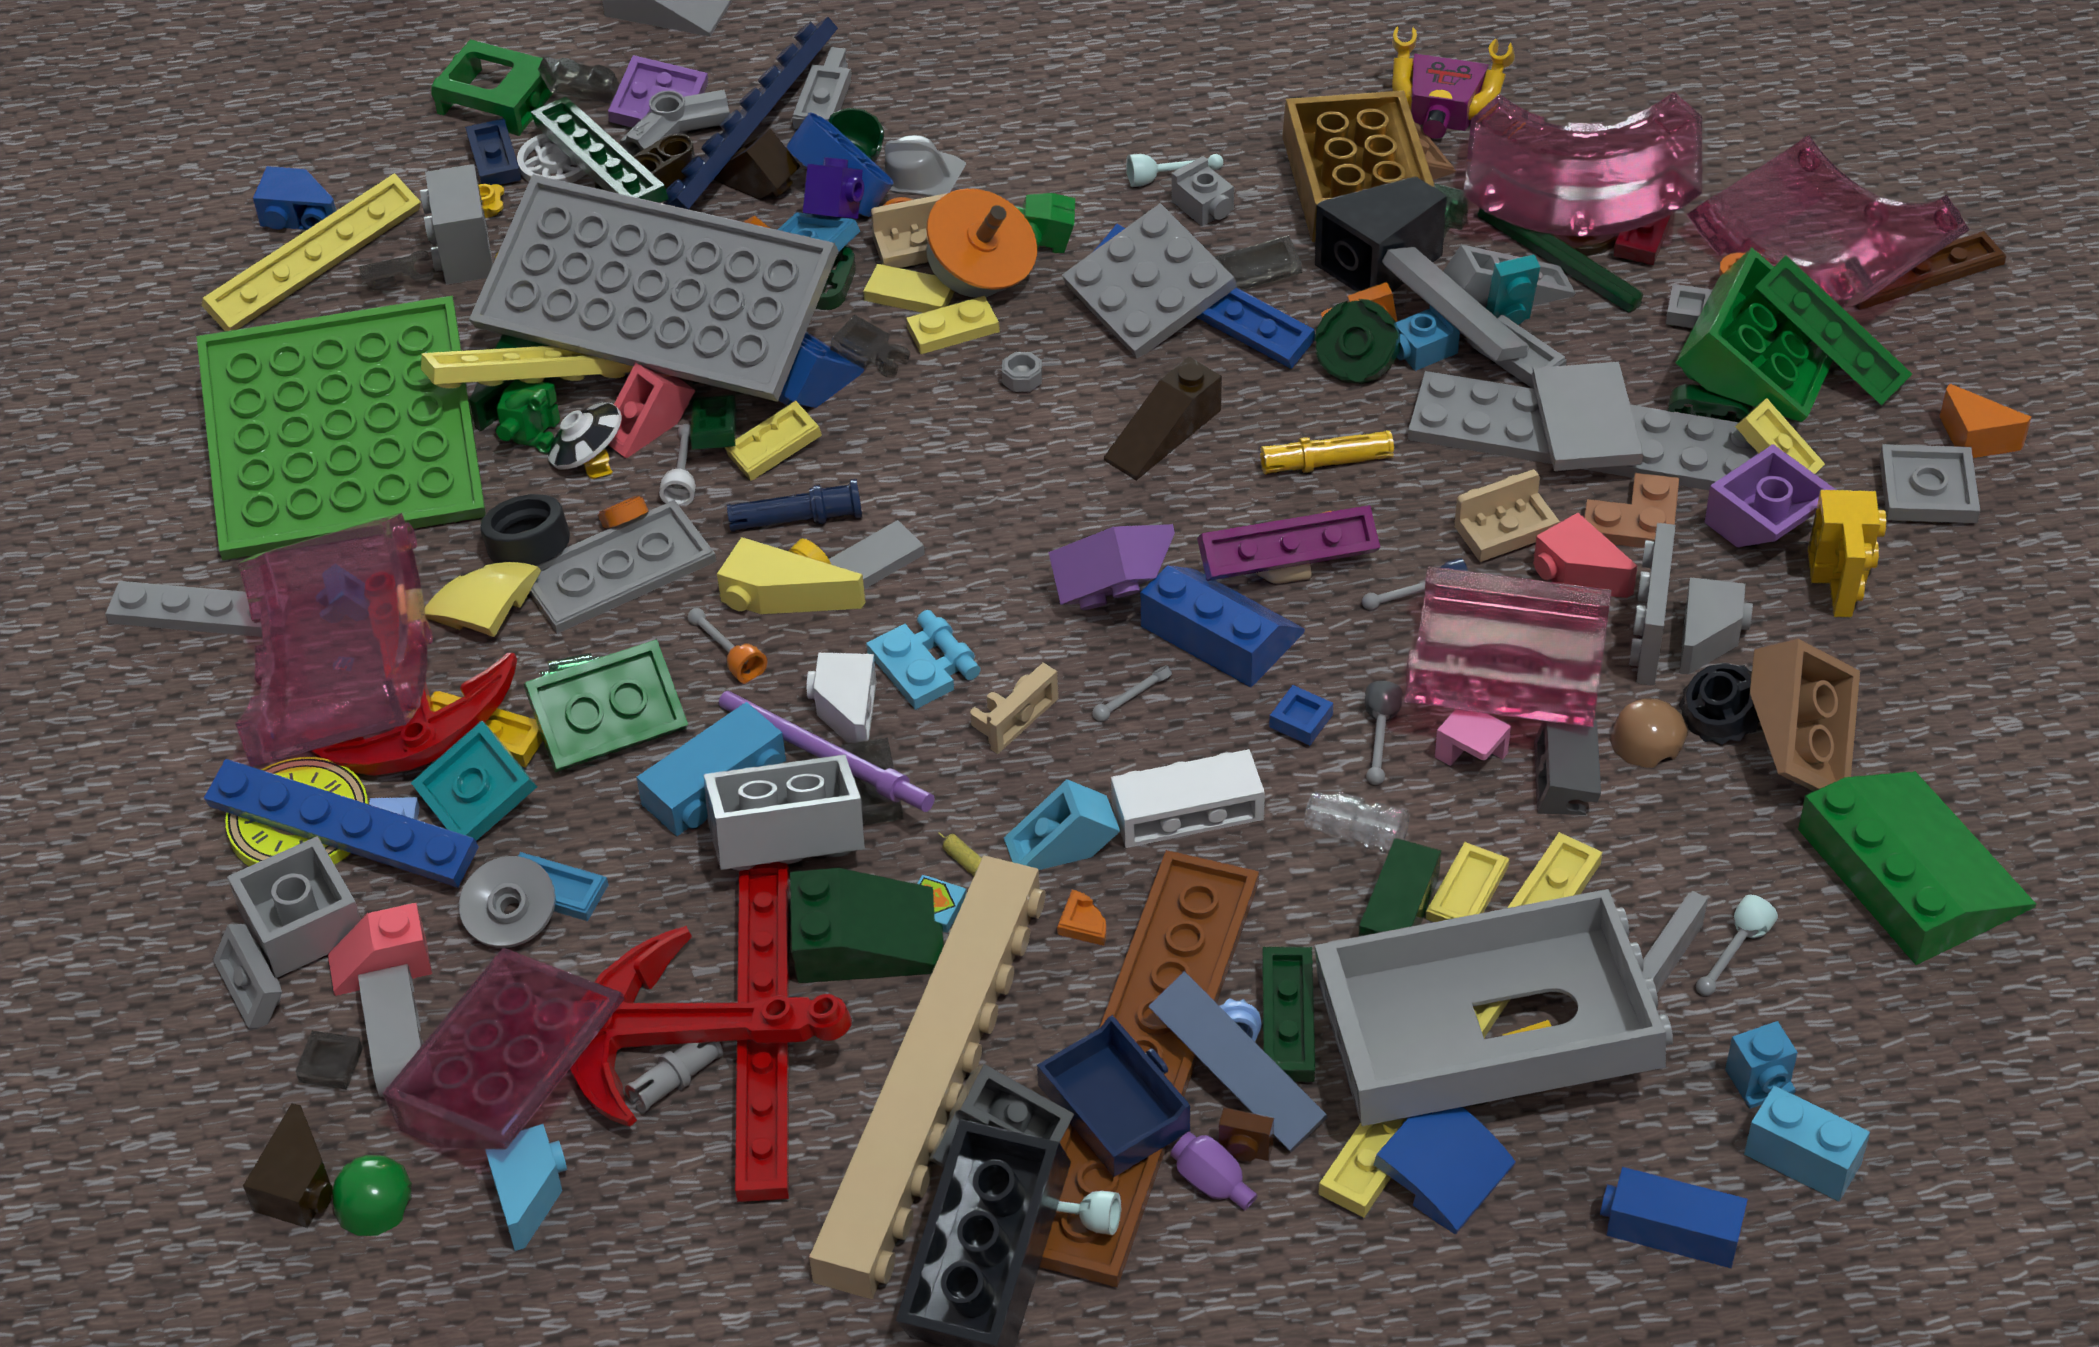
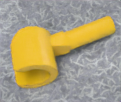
M606 449L584 463L589 478L596 479L613 474L608 463L610 458Z

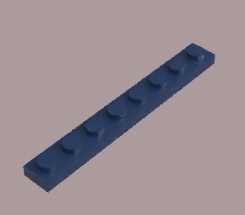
M826 17L817 25L810 21L794 36L798 41L796 45L792 43L787 46L776 58L780 64L777 67L775 65L771 66L758 79L761 87L759 89L753 88L740 100L739 104L743 107L741 111L735 110L720 124L724 131L721 134L717 132L704 143L701 150L705 154L702 157H695L683 168L681 173L685 178L682 181L676 180L666 189L669 199L663 204L689 210L836 32L838 27L829 17Z

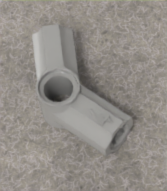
M671 90L656 93L649 100L650 112L620 140V145L634 156L668 135H686L689 131L720 126L730 115L725 90L685 97Z

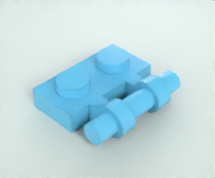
M931 610L921 612L917 618V622L923 628V631L914 635L908 626L903 624L866 643L867 653L874 654L876 664L914 709L953 691L954 681L950 675L960 671L967 680H972L981 671L980 666L974 661L975 655L967 644L959 643L952 635V627L942 617H936ZM938 646L945 656L936 660L928 650Z

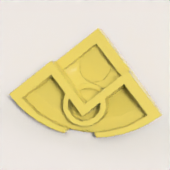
M518 562L485 565L484 568L472 571L464 576L460 575L445 585L428 602L421 612V616L461 630L464 626L495 637L512 605L521 608L541 570L538 566Z

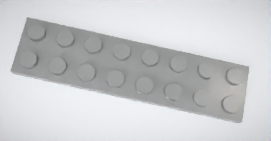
M1425 371L1408 429V440L1552 464L1533 388ZM1630 405L1643 451L1642 464L1588 468L1584 470L1634 478L1635 473L1679 478V486L1710 490V485L1759 453L1735 427L1739 422Z

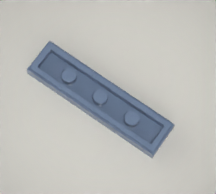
M1185 971L1148 1006L1251 1113L1274 1118V1136L1290 1152L1294 1151L1328 1118L1327 1114Z

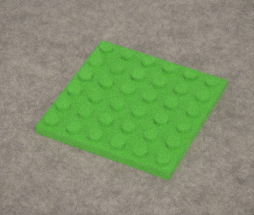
M453 296L197 336L218 545L222 560L482 518L486 515L467 383H461V386L457 388L438 387L421 370L422 353L462 351Z

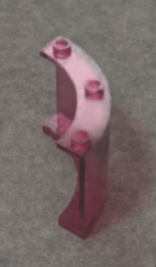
M1674 91L1650 108L1628 116V121L1605 126L1604 122L1587 124L1568 123V126L1544 122V117L1518 107L1501 94H1498L1471 118L1463 196L1497 218L1523 228L1564 236H1597L1619 233L1646 226L1663 219L1685 207L1702 194V116Z
M1810 135L1686 214L1697 231L1719 256L1724 252L1728 255L1746 253L1750 248H1753L1775 266L1787 255L1842 308L1854 306L1869 299L1970 230L1961 217L1959 210L1953 205L1947 195L1924 203H1903L1886 199L1864 189L1843 174L1823 154Z
M402 513L252 555L237 563L244 583L251 619L254 623L261 622L263 644L255 646L254 679L261 686L260 694L251 697L246 711L235 723L251 767L405 725L413 718L420 707L426 681L427 645L432 644L433 636L430 625L425 618L421 583L413 549L417 547L416 535L411 524L405 523Z

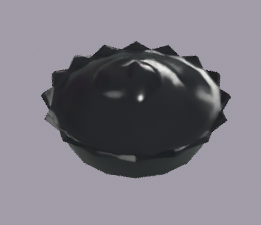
M1720 663L1710 665L1694 675L1690 683L1683 689V698L1679 703L1682 717L1689 730L1693 734L1699 735L1704 742L1714 740L1721 745L1729 740L1740 742L1745 734L1756 732L1760 720L1750 695L1752 671L1745 665L1738 666Z

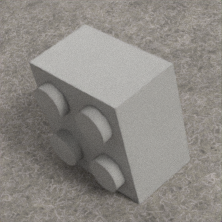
M471 164L425 172L428 189L420 190L424 214L431 213L429 216H424L428 241L431 242V245L437 244L436 247H431L435 272L443 271L446 285L487 278L493 262L475 165Z
M318 836L227 876L239 913L255 942L261 947L263 956L276 978L328 955L361 920L353 896Z

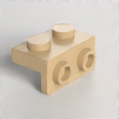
M946 194L871 209L873 240L882 265L902 268L928 262L927 219L935 203Z
M1533 469L1518 475L1509 476L1504 480L1479 489H1472L1457 497L1454 527L1480 562L1535 543L1537 535L1560 523L1538 493L1540 476L1536 470Z

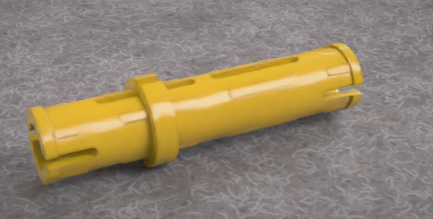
M1389 430L1310 441V438L1305 437L1299 438L1296 443L1261 446L1260 460L1264 474L1302 469L1303 473L1312 472L1315 467L1393 458L1394 442L1392 433Z

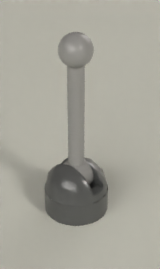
M1389 681L1372 682L1366 687L1365 691L1366 711L1372 718L1377 720L1372 767L1366 774L1367 781L1372 785H1380L1385 779V773L1381 765L1386 721L1394 718L1402 706L1403 691L1401 687Z

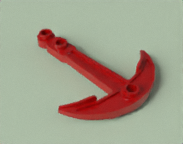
M386 572L377 573L367 581L366 597L371 603L369 611L375 637L383 651L395 728L364 739L359 731L351 730L333 736L310 737L305 742L317 758L328 759L337 765L349 768L354 773L372 776L408 771L426 765L441 757L479 722L483 721L485 723L502 703L508 692L518 659L515 653H506L485 671L461 685L460 690L464 697L438 711H434L414 645L416 632L410 607L405 601L406 592L398 578Z
M687 926L662 933L635 946L600 973L579 1002L571 1020L568 1033L570 1070L589 1104L594 1109L614 1122L631 1127L637 1119L625 1103L622 1082L614 1070L616 1054L620 1048L753 1040L756 1043L805 1042L813 1036L823 1041H832L848 1032L852 1024L851 1015L844 1001L832 994H822L813 1000H810L808 997L787 998L779 995L771 998H761L752 1003H633L641 985L643 984L645 989H652L670 961L692 938Z

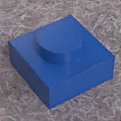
M1292 685L1270 714L1269 727L1307 745H1311L1333 716V702Z

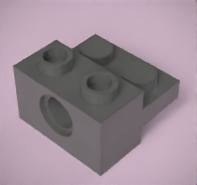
M983 1064L972 1070L949 1114L950 1119L929 1160L944 1168L959 1119L1060 1142L1074 1113Z

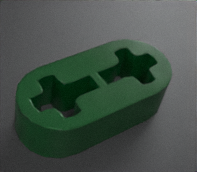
M844 246L838 252L833 266H835L836 262L839 263L836 270L830 271L816 309H836L845 301L856 271L855 255L850 248ZM827 285H832V289H829L827 293H824L827 288Z
M1683 384L1673 389L1668 405V412H1679L1733 422H1740L1753 410L1751 405L1709 392L1703 386L1694 384ZM1684 404H1691L1693 407H1686ZM1728 411H1734L1736 414H1729Z

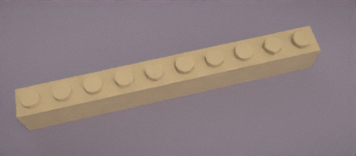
M983 855L809 1256L813 1283L873 1299L879 1282L884 1284L889 1282L896 1258L895 1253L892 1252L897 1239L905 1240L913 1222L911 1205L915 1196L923 1197L930 1182L931 1168L928 1167L929 1158L946 1127L945 1124L964 1087L962 1083L966 1073H971L972 1070L978 1068L982 1053V1045L979 1044L983 1032L991 1034L995 1027L998 1016V1005L995 1003L1000 993L1007 995L1011 988L1014 977V966H1012L1015 955L1023 956L1026 952L1030 938V928L1027 927L1031 917L1038 919L1042 913L1046 892L1040 889L1038 868Z

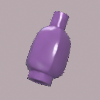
M1187 1132L1173 1147L1170 1156L1177 1161L1176 1165L1179 1174L1203 1194L1218 1200L1230 1198L1244 1211L1257 1199L1258 1195L1243 1183V1173L1239 1163L1213 1138L1207 1135L1196 1137L1191 1132Z

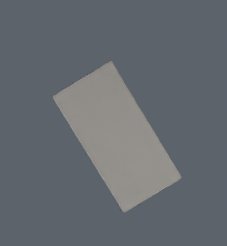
M673 500L635 519L564 548L561 553L551 560L537 565L541 572L529 594L558 634L716 562V555L677 502Z

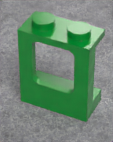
M470 39L461 51L455 54L451 63L442 74L435 78L431 86V94L435 101L437 114L444 116L453 104H458L502 116L508 133L520 136L533 119L531 111L543 107L557 87L551 60ZM480 59L512 67L511 71L495 89H485L470 85L482 70Z

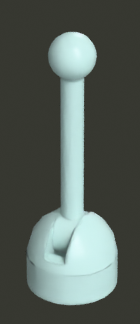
M1132 154L1127 156L1126 171L1131 187L1145 186L1155 179L1158 172L1178 170L1195 160L1156 164L1154 159L1148 155ZM1213 154L1208 158V166L1211 169L1218 170L1223 166V158L1220 155Z
M1095 1191L1084 1197L1080 1204L1059 1201L1057 1212L1079 1214L1082 1224L1087 1229L1100 1234L1114 1235L1121 1216V1198L1119 1193Z

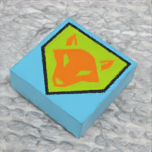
M922 875L917 884L933 887L935 921L943 926V932L948 933L959 913L967 894V889Z

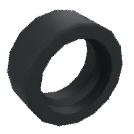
M528 494L511 498L489 510L481 520L480 531L488 556L493 563L518 562L537 566L557 556L569 543L570 531L563 508L556 498L548 495Z

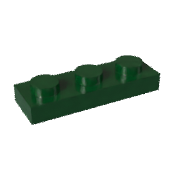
M1263 947V1051L1294 1082H1315L1312 947Z

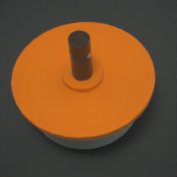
M959 189L941 197L929 213L926 226L928 238L927 258L934 274L951 290L969 297H988L1001 289L1018 284L1030 273L1037 257L1035 234L1028 220L1024 218L1025 216L1008 200L981 189Z

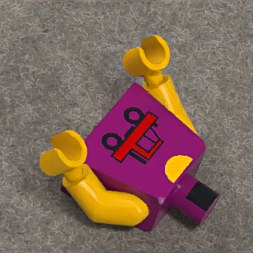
M1398 27L1395 28L1392 43L1394 49L1398 52V58H1394L1392 89L1393 91L1405 92L1414 123L1423 125L1425 135L1433 139H1439L1445 135L1447 129L1466 131L1472 120L1480 119L1496 107L1506 74L1502 73L1503 69L1510 66L1515 57L1511 43L1508 46L1507 53L1502 56L1496 55L1499 46L1498 40L1494 39L1490 43L1489 53L1493 64L1491 70H1489V64L1422 54H1414V59L1410 58V52L1415 48L1417 39L1415 28L1412 27V37L1408 42H1401L1398 39Z

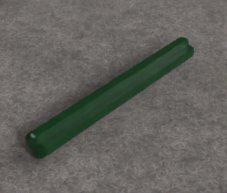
M1487 197L1479 204V218L1551 264L1561 266L1565 273L1618 307L1631 313L1641 306L1642 291L1494 197Z

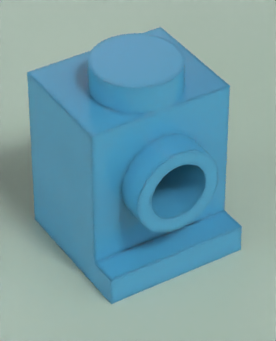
M1431 305L1430 309L1396 322L1400 334L1397 358L1399 360L1405 359L1415 371L1458 353L1460 331Z
M1776 1021L1732 1036L1725 1070L1745 1103L1751 1109L1763 1104L1774 1085L1791 1094L1795 1093L1796 1089L1791 1083L1798 1052L1779 1022Z

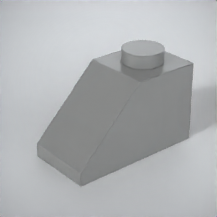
M1690 577L1685 605L1680 674H1691L1737 647L1741 630H1750L1753 603L1744 602L1746 584Z

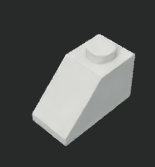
M818 653L816 671L808 672L807 697L808 699H815L816 712L820 719L857 752L867 753L876 690L874 654Z

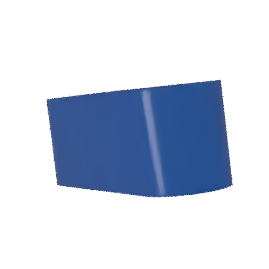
M808 113L787 144V149L806 167L807 164L823 165L824 157L846 159L848 160V168L863 170L864 194L859 204V213L864 216L871 217V209L879 206L894 184L888 174L836 127L815 113Z

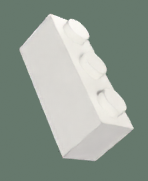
M1249 749L1233 753L1225 752L1217 756L1188 762H1176L1168 766L1143 771H1131L1123 775L1111 777L1112 807L1125 848L1264 820L1265 792Z

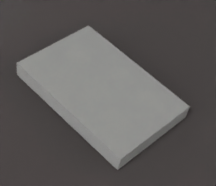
M1619 362L1533 368L1532 382L1554 471L1642 464L1643 451Z

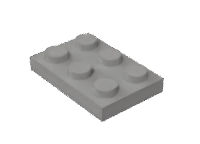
M1657 523L1655 541L1645 540L1642 567L1650 568V572L1641 571L1637 598L1638 601L1646 602V605L1637 604L1633 635H1639L1642 638L1632 639L1629 666L1638 667L1636 683L1655 685L1676 525Z

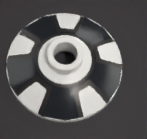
M599 403L582 411L577 410L568 414L562 420L561 428L551 443L548 452V459L551 464L558 469H571L586 463L598 455L612 441L620 428L622 421L620 410L612 403Z

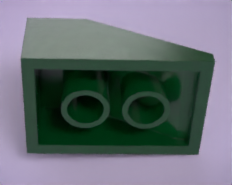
M843 868L790 872L792 954L798 984L933 973L944 947L943 926L935 921L933 887Z

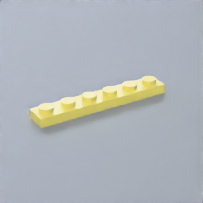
M394 173L203 297L202 307L224 331L238 330L417 212L421 201Z
M554 346L422 353L421 370L434 385L442 388H457L461 386V383L478 382L482 385L496 386L502 384L503 380L515 379L526 383H540L544 381V378L560 377L565 380L578 381L584 379L585 375L596 374L608 378H621L625 376V373L631 372L633 368L630 365Z

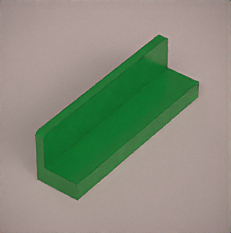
M1787 255L1755 286L1881 406L1912 375L1901 362Z

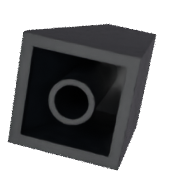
M1415 176L1321 201L1317 204L1315 266L1356 292L1386 282L1391 291H1395L1404 282L1382 262L1387 251L1390 249L1415 247L1431 262L1439 259L1443 255L1447 195Z

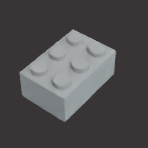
M846 755L704 774L708 824L721 870L730 868L733 870H748L755 865L772 862L790 864L799 862L806 857L820 855L839 857L847 855L851 851L865 849L861 797Z

